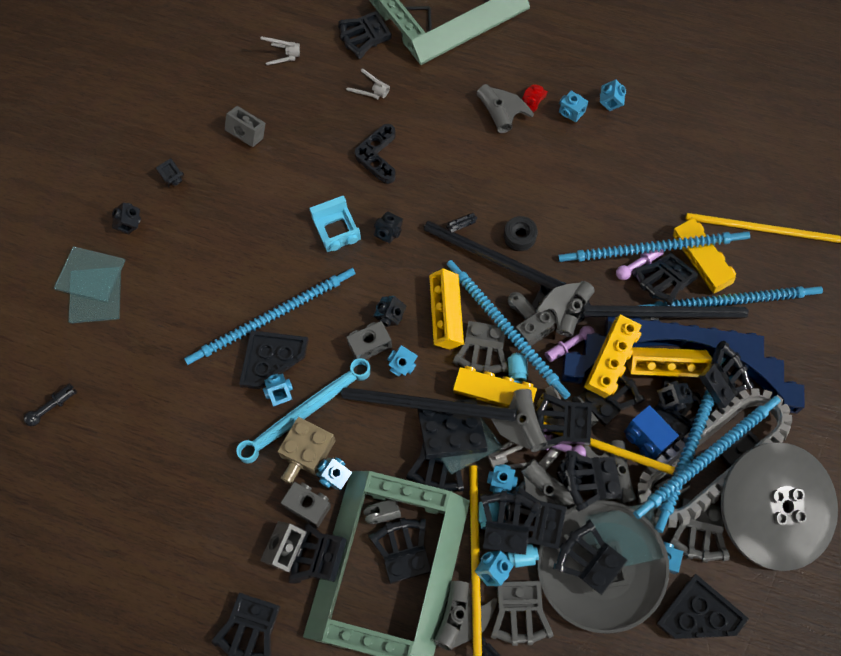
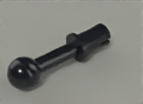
M68 383L57 393H52L50 401L36 411H28L24 415L25 424L36 426L44 414L56 405L62 407L66 400L77 394L76 389L73 390L72 388L74 387Z

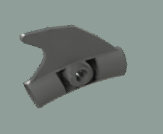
M488 84L483 85L477 91L478 98L489 111L499 133H506L512 129V121L516 114L522 113L529 117L534 115L528 105L516 94L492 88Z
M586 281L553 288L542 300L536 312L552 310L557 322L556 332L560 335L571 337L582 313V308L587 304L595 289Z
M519 389L513 392V399L509 406L511 409H516V420L492 419V422L500 435L517 445L530 449L531 452H537L547 446L548 443L536 417L531 390Z
M612 440L607 443L626 450V443L624 441ZM584 445L586 457H615L623 497L615 500L620 504L636 500L627 459L608 452L598 456L588 445Z
M535 459L529 461L520 470L524 477L525 491L539 501L566 506V510L576 506L572 496L567 492L566 486L546 472ZM521 504V508L531 510V509H529V508H527L526 506H524V505Z
M450 582L445 614L434 639L435 644L447 651H451L452 648L473 639L472 594L467 582ZM493 598L487 604L481 606V633L485 630L498 602L497 598Z

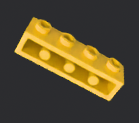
M694 218L674 228L673 237L676 240L678 238L684 240V237L687 239L689 237L695 238V236L700 238L701 235L706 237L702 224L700 222L697 223ZM710 243L709 246L704 244L703 247L701 245L698 247L694 245L693 248L688 246L687 249L682 247V250L713 294L734 283L736 278L735 270L727 265L722 252L717 251L714 247L715 245Z
M441 269L429 275L434 345L451 350L464 344L459 275L446 269Z
M621 314L614 319L584 388L604 398L616 392L618 377H622L626 369L624 364L626 360L630 359L634 351L631 348L634 342L636 343L641 336V332H639L641 324Z
M632 347L631 349L634 351L630 359L627 360V367L630 374L699 378V375L712 362V357L707 350Z
M465 366V368H459L453 391L455 394L509 408L514 391L530 389L534 402L537 388H534V385L528 382L516 383L510 377L503 376L501 379L495 377L494 373L487 371L479 373L476 372L475 368Z

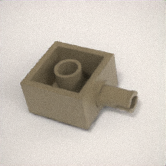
M298 417L278 450L280 457L290 463L281 479L292 485L300 469L316 476L319 471L317 467L322 460L326 459L335 443L334 434Z

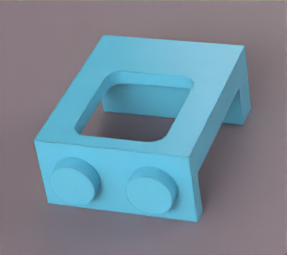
M344 195L310 208L311 217L327 252L336 251L342 246L354 244L361 240L360 230L352 219ZM344 220L349 231L329 238L324 227L333 222Z

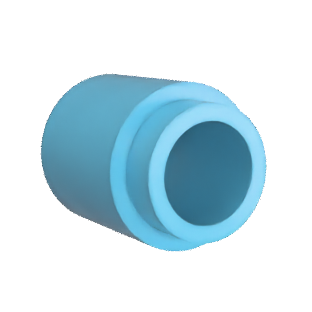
M522 353L511 354L507 359L509 377L514 379L516 383L527 381V358Z
M479 502V524H481V529L485 530L486 515L482 502ZM489 503L492 519L498 522L500 503Z
M532 543L527 544L526 555L507 552L508 560L515 568L535 565V560H539L537 547H533Z

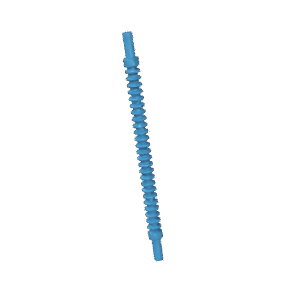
M723 232L722 235L717 233V236L714 234L709 236L707 234L706 237L701 235L700 238L697 236L695 238L689 237V239L684 237V240L678 238V240L673 239V241H670L668 239L667 242L662 240V242L656 241V243L652 241L651 244L646 242V244L640 243V245H637L635 243V246L630 244L629 246L624 245V247H621L619 245L618 248L616 246H613V248L608 247V249L603 247L602 250L597 248V250L592 249V251H589L587 249L585 252L584 250H578L577 253L559 255V262L572 260L580 262L585 261V259L590 260V258L595 260L596 257L598 259L601 257L605 259L606 256L611 258L612 255L614 257L620 255L621 257L622 254L627 256L628 253L630 255L636 253L637 255L638 252L643 254L645 251L647 253L649 251L654 253L655 250L660 252L661 249L663 251L666 249L670 251L671 248L676 250L677 247L679 249H682V247L687 249L688 246L693 248L694 245L696 247L699 245L703 247L704 244L709 246L710 243L712 245H715V243L720 245L721 242L729 244L731 241L750 239V232L732 234Z
M452 260L448 261L447 266L453 273L459 275V283H462L465 290H468V293L471 294L474 300L478 301V305H481V308L488 312V316H491L494 323H498L497 326L501 327V331H504L505 335H508V339H511L512 343L515 342L514 345L518 346V350L523 355L525 354V358H529L528 361L532 362V366H536L535 369L540 370L539 374H543L542 377L546 378V382L553 386L564 399H567L571 394L560 383L559 377L552 373L553 370L549 369L548 365H545V361L538 357V353L531 349V345H528L527 341L524 342L521 334H517L518 331L514 330V326H510L511 323L507 322V318H504V315L497 311V307H494V304L489 299L487 300V296H484L481 289L474 285V281L468 278V274L464 271L462 272Z
M351 268L338 276H331L330 280L326 279L325 283L321 282V285H316V288L311 287L310 291L302 292L301 296L293 297L292 301L287 300L288 303L285 304L283 302V305H278L277 309L273 308V311L268 310V314L263 313L264 316L261 317L259 315V318H254L253 322L249 321V324L244 323V327L239 326L238 330L235 328V331H230L229 335L225 334L223 338L220 336V339H215L214 343L210 342V345H203L201 350L184 358L187 365L204 356L212 355L213 351L221 350L222 346L227 347V343L232 344L231 341L233 340L236 342L237 338L241 339L242 335L250 334L251 330L256 331L257 327L260 329L261 325H266V322L270 323V320L275 321L276 317L280 318L281 314L284 316L285 312H290V309L294 310V307L299 308V304L304 305L303 302L305 301L308 303L309 299L313 300L314 296L317 298L318 294H323V291L327 292V289L332 290V287L336 288L340 285V282L356 274L354 269Z
M800 286L795 287V289L791 287L790 290L789 288H785V290L781 288L774 291L771 289L769 292L767 290L764 292H749L748 294L744 292L743 295L741 293H733L732 296L731 294L727 296L723 294L722 297L720 295H717V297L713 295L711 298L707 296L706 299L705 297H701V299L696 297V299L691 298L690 300L686 298L685 301L683 299H680V301L676 299L672 306L712 305L716 307V305L721 306L722 304L726 306L727 303L728 305H732V303L736 305L743 302L747 304L748 301L749 303H753V301L757 303L764 300L767 302L769 299L773 301L774 299L784 300L790 297L792 299L795 297L803 298L805 295L822 294L823 288L821 286L810 288ZM656 301L655 304L638 305V306H669V305L666 304L667 302H664V303H663L662 301Z
M722 358L720 365L726 360L725 358ZM708 390L705 391L703 400H701L702 404H700V409H698L694 419L695 423L692 424L693 428L690 429L691 432L688 434L689 437L683 448L684 452L681 453L682 457L679 458L680 462L677 463L678 467L675 468L676 472L673 473L674 476L680 473V470L688 466L689 463H692L691 460L694 459L693 455L696 453L695 450L699 444L698 440L701 439L702 431L705 429L704 426L708 416H710V411H712L711 407H713V402H715ZM682 487L674 491V494L666 498L661 504V514L655 530L659 533H663L669 515L673 514L674 506L678 500L677 495H680L679 490H682Z
M774 396L763 406H758L755 411H752L744 420L736 424V427L725 433L716 443L709 446L704 453H701L700 456L692 460V463H689L688 466L680 470V473L673 476L672 480H668L667 483L663 484V487H659L655 494L652 493L648 496L647 501L633 512L634 516L640 519L653 507L657 508L666 498L674 494V491L681 488L683 484L691 480V477H694L695 474L703 470V467H706L707 464L715 460V457L726 451L727 447H731V444H734L735 441L743 437V434H746L758 422L767 417L769 411L781 402L780 398Z

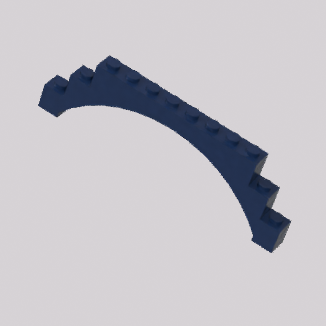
M607 317L604 336L598 333L587 334L584 341L583 355L578 352L565 354L561 381L581 384L584 376L592 370L616 317ZM638 317L629 318L642 325L639 330L641 336L636 343L634 342L632 347H683L692 350H707L712 355L717 344L721 341H726L734 352L740 354L742 363L747 365L748 376L763 390L772 392L771 399L777 395L783 399L782 405L787 404L790 408V413L797 414L805 408L804 385L797 384L794 381L784 382V360H778L775 357L764 358V336L757 335L756 333H738L735 330L722 331L713 327L684 326L676 322L662 323L659 320L647 321L641 320ZM724 354L723 358L727 359L728 356Z

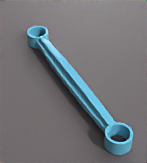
M362 358L354 360L351 363L350 371L296 407L254 441L246 440L241 442L236 450L240 460L244 463L254 462L258 458L259 450L289 431L298 417L302 419L307 418L339 394L344 387L349 386L355 380L363 381L367 379L370 375L368 361ZM357 365H365L367 367V371L361 375L354 373L353 370ZM246 446H252L255 449L254 454L249 458L241 456V451Z

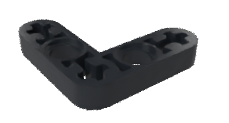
M391 124L381 126L355 149L356 160L385 184L393 183L396 178L395 169L378 155L383 148L395 139V127ZM379 141L380 144L378 146H372L371 142ZM374 161L380 163L378 167H372L370 164Z

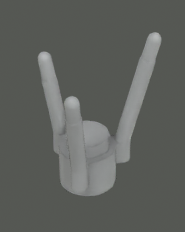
M260 37L261 40L273 42L271 46L286 48V55H289V57L266 62V65L295 61V57H300V43Z
M361 69V72L375 82L372 87L374 93L349 87L346 88L347 91L371 96L378 100L379 97L385 98L387 96L390 86L379 81L366 70Z
M509 441L500 448L491 451L487 456L492 469L494 470V467L500 464L505 465L508 462L506 456L523 447L517 445L503 451L514 444L512 441ZM527 463L510 464L508 466L511 469L523 468Z

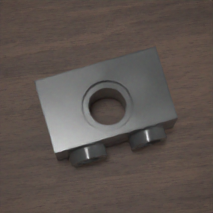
M236 106L226 114L225 130L254 147L263 139L266 123Z
M548 309L534 314L516 326L515 330L518 331L517 334H521L524 342L527 341L528 345L532 346L556 330V317Z
M382 321L378 323L373 322L365 329L353 331L347 336L348 346L355 359L362 358L366 360L392 348V340ZM367 338L373 339L371 343L364 342Z
M294 482L282 500V506L319 528L331 508L330 502H328L329 498L322 493L316 495L311 492L312 488L303 482L300 485ZM312 499L313 503L310 507L305 508L302 506L304 500Z
M278 521L260 561L276 569L289 572L306 535V531L290 523Z

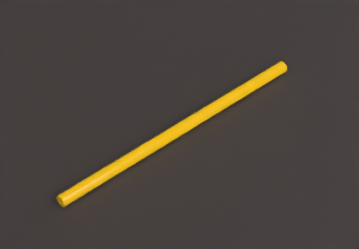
M686 213L685 220L694 218L696 222L841 243V236L692 213Z
M551 432V433H554V434H557V435H560V436H563V434H564V433H558V432ZM591 438L590 445H588L673 475L675 469L671 465Z
M472 465L469 466L473 656H482L480 577L475 573L480 563L477 466Z

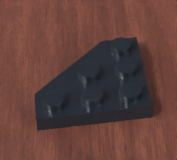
M251 330L239 383L240 387L261 389L265 386L264 380L268 379V377L274 374L280 375L303 360L306 356L308 337Z
M694 574L657 621L656 625L672 639L737 636L749 618L702 578Z

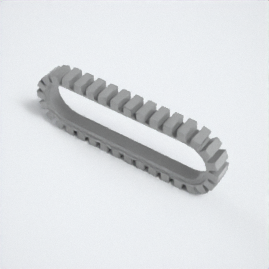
M751 389L750 395L746 390L739 392L738 398L735 396L726 408L719 409V412L715 410L711 414L710 419L708 418L701 439L698 440L697 448L745 408L766 404L771 400L772 392L764 390L763 395H760L759 389ZM779 397L781 402L770 410L777 423L775 429L755 446L765 443H783V440H786L791 428L792 415H789V406L787 404L782 405L783 399ZM688 434L684 436L683 442L679 440L675 444L674 449L671 447L666 451L665 457L661 455L656 461L675 467L680 462L681 453L684 452L683 448L689 437ZM647 467V473H642L638 483L637 498L639 506L647 501V497L651 495L653 485L667 473ZM730 468L688 504L679 509H674L673 514L669 515L668 527L676 528L677 520L681 526L687 525L690 522V517L695 521L700 516L701 510L705 512L710 507V503L714 504L717 502ZM661 506L653 507L645 516L649 520L655 516V523L657 524L661 514Z

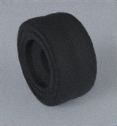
M517 216L510 219L504 230L505 243L515 251L530 249L536 242L537 226L533 220L525 216ZM522 230L526 235L518 237L515 232Z

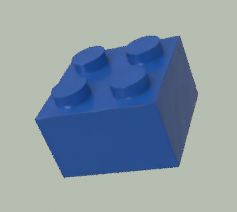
M650 405L638 414L624 430L628 441L640 449L642 456L653 460L664 452L679 436Z

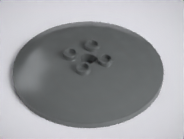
M765 443L743 453L728 471L721 493V513L728 536L735 547L747 559L771 570L790 571L812 563L828 547L837 525L838 501L829 474L813 455L792 444ZM784 501H787L789 504L787 512L782 507Z
M596 501L577 512L576 506L568 509L565 514L560 545L562 543L565 544L571 531L574 532L584 526L586 521L590 519L603 541L628 561L603 595H600L579 577L553 569L554 563L557 562L560 548L555 549L540 545L538 574L541 587L549 603L568 622L590 632L603 634L619 633L643 623L660 605L669 581V559L660 534L644 516L637 519L633 514L634 509L620 503ZM592 532L581 537V539L598 551L600 545ZM577 542L571 549L588 563L594 556ZM567 555L565 567L582 572L585 567Z

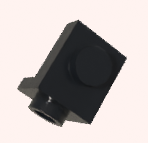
M171 158L156 167V170L168 187L172 184L176 186L183 181V172H180Z

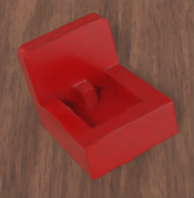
M531 85L525 90L522 100L535 112L539 103L546 98L548 91L544 90L540 85Z

